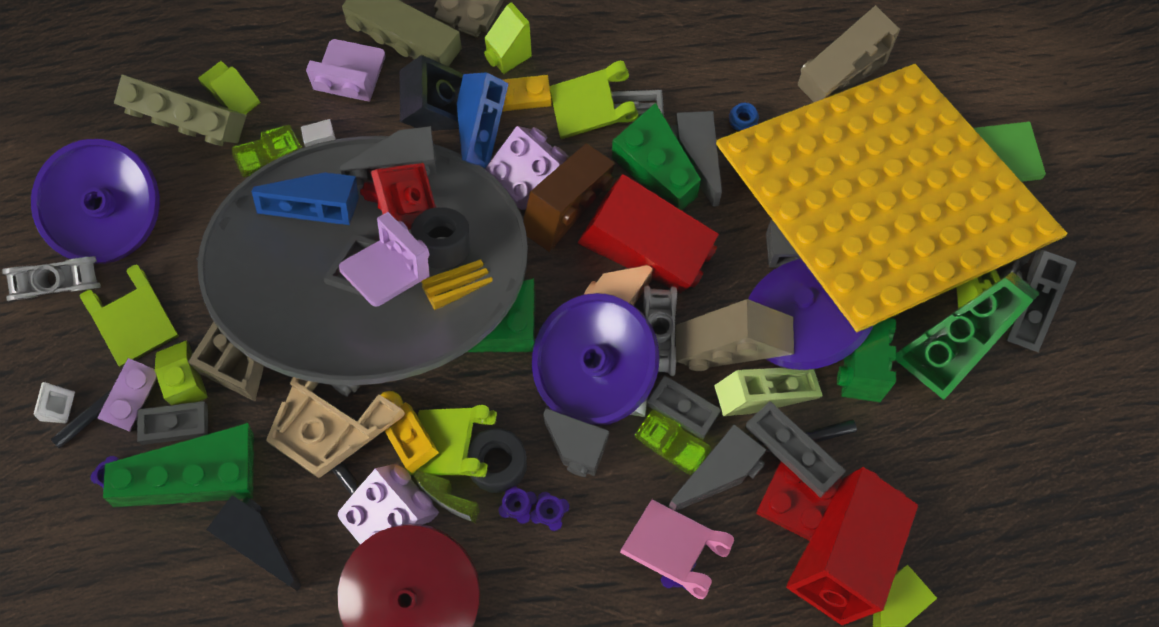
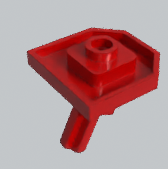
M424 163L373 170L371 175L374 183L366 182L363 188L360 189V195L364 196L365 200L378 203V209L382 211V214L389 212L397 221H402L409 231L413 221L419 214L436 207Z

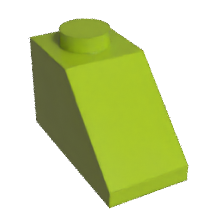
M512 2L506 5L485 36V57L491 66H497L503 74L532 57L529 21Z
M187 340L156 352L155 373L163 397L170 405L195 403L208 398L200 374L188 362L193 353Z
M909 565L896 571L884 610L873 614V627H905L937 599Z

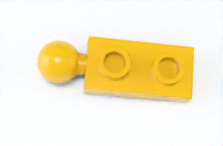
M385 391L380 395L400 407L405 413L400 420L387 428L385 433L405 468L414 473L439 452L413 408L406 402L403 404L402 398L398 393Z

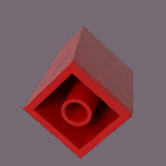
M622 174L604 196L579 239L578 244L627 268L648 265L653 268L652 280L668 288L672 286L677 287V292L682 293L690 286L694 288L699 283L704 273L700 269L704 261L708 262L717 249L714 242L719 234Z
M865 467L847 475L838 487L793 571L786 588L840 625H845L883 611L918 504L906 497L902 491L893 488L879 478L876 473Z

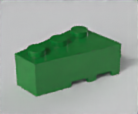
M655 103L613 139L612 159L646 189L678 209L684 210L698 197L701 179Z

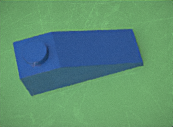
M487 72L463 74L457 99L462 160L470 164L480 165L484 169H486L491 161L509 84Z
M326 172L255 186L251 191L257 214L350 225L359 200L356 176Z

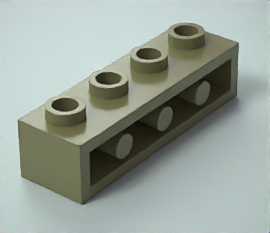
M346 0L342 5L346 23L350 28L370 35L379 44L385 43L395 48L404 57L410 56L416 59L420 55H424L443 65L449 66L462 49L459 31L399 0Z
M121 75L114 104L125 107L124 113L139 118H143L144 114L151 116V122L164 127H169L170 123L179 126L178 132L196 137L197 133L205 135L204 141L223 146L224 142L239 143L246 119L245 114L141 78Z

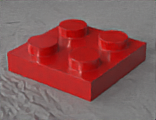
M780 461L756 514L810 541L842 480L839 479L820 498Z

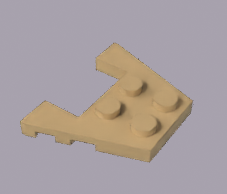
M292 377L290 393L286 402L281 403L266 441L310 473L320 478L400 420L405 413L400 407L378 394L360 419L355 421L312 393L319 383Z

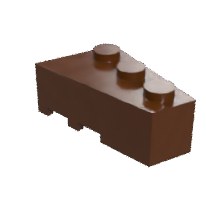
M587 143L584 144L530 191L523 220L526 236L550 252L599 194L607 191L614 180V177L611 175L615 162Z

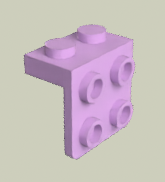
M333 39L328 44L322 63L310 60L306 72L313 90L370 102L386 55L381 48Z
M516 126L485 169L502 184L521 210H526L530 191L569 157L559 147H551L546 142L547 136L535 127L528 129Z
M389 212L377 217L380 240L339 264L340 273L375 307L384 304L429 277L428 257L430 254L427 246L422 240H416L409 233L407 226L402 221H397Z
M396 463L375 468L339 510L338 517L359 544H361L373 534L399 524L423 525L429 523L439 514V511L433 506L431 498L411 480L410 473Z

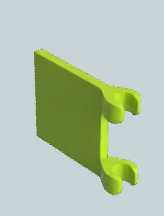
M616 61L606 69L549 86L561 139L617 122H632L639 117L638 110L632 101L625 102L616 109L614 106L609 82H620L629 78L628 69L624 61Z
M137 264L127 269V273L137 289L103 307L100 298L92 290L89 289L80 294L83 304L91 314L120 368L124 367L128 358L135 361L179 336L145 272Z
M477 405L473 408L419 410L418 418L439 453L414 473L408 471L410 475H467L485 477L488 464L480 463L476 458H467L473 423L495 424L497 412L494 410L489 411V407L485 405Z

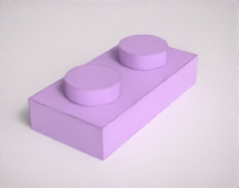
M128 358L98 419L131 432L138 418V409L143 408L157 380L155 369Z

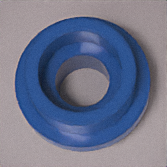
M749 103L736 105L729 114V123L737 131L757 125L759 121V114L756 108ZM740 117H745V118L748 119V121H743V120H740L739 118H740Z

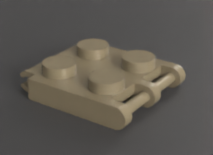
M437 0L434 5L435 18L453 29L459 22V31L478 37L481 31L487 33L504 0Z

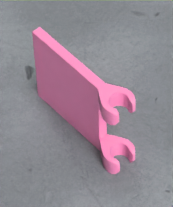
M651 500L620 553L681 584L696 598L704 599L709 592L712 580L705 574L691 572L705 545L717 555L727 557L734 543V537L726 532L711 530Z

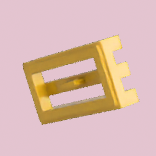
M481 259L421 281L422 288L434 310L492 282L493 278L489 277L472 283L489 273L486 268L473 272L484 266Z

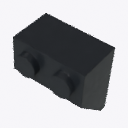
M420 55L400 70V122L414 128L431 126V131L459 129L457 99L463 73L424 55Z

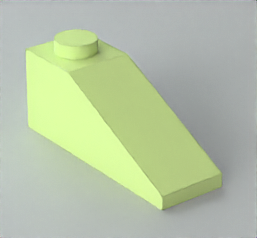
M766 368L736 370L714 385L723 416L757 413L769 401L779 408L818 399L823 396L814 369Z

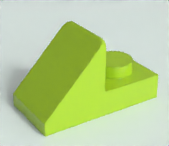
M222 61L198 78L201 85L225 108L246 115L260 104L259 99L233 66L228 68Z

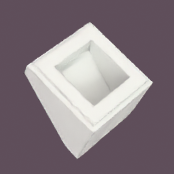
M330 119L301 127L305 147L336 139Z

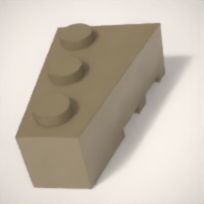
M875 5L816 58L810 59L802 66L798 86L813 102L852 88L887 63L900 28Z
M749 299L676 325V362L688 365L689 369L693 371H704L709 367L794 354L793 316Z
M213 322L188 362L200 375L256 401L264 365L249 358L236 348Z

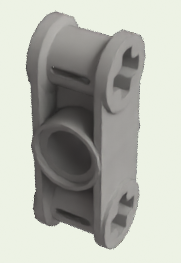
M96 256L69 259L65 262L37 266L30 265L2 269V274L7 277L9 295L6 296L7 301L35 298L38 295L66 291L75 292L101 288V284L96 280L94 263L97 261ZM51 271L56 276V282L53 286L48 282V274Z
M644 286L643 314H645L652 327L662 326L667 330L665 334H656L660 355L658 372H668L670 376H675L677 287L672 286L670 290L650 289V286Z

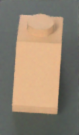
M645 265L603 273L597 282L592 281L589 284L584 295L595 293L613 295L634 306L644 292V286H648L651 282L653 268Z

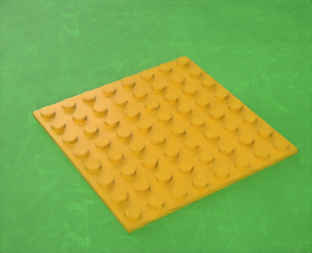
M916 64L904 67L716 141L718 148L856 332H860L1056 242L1068 234Z

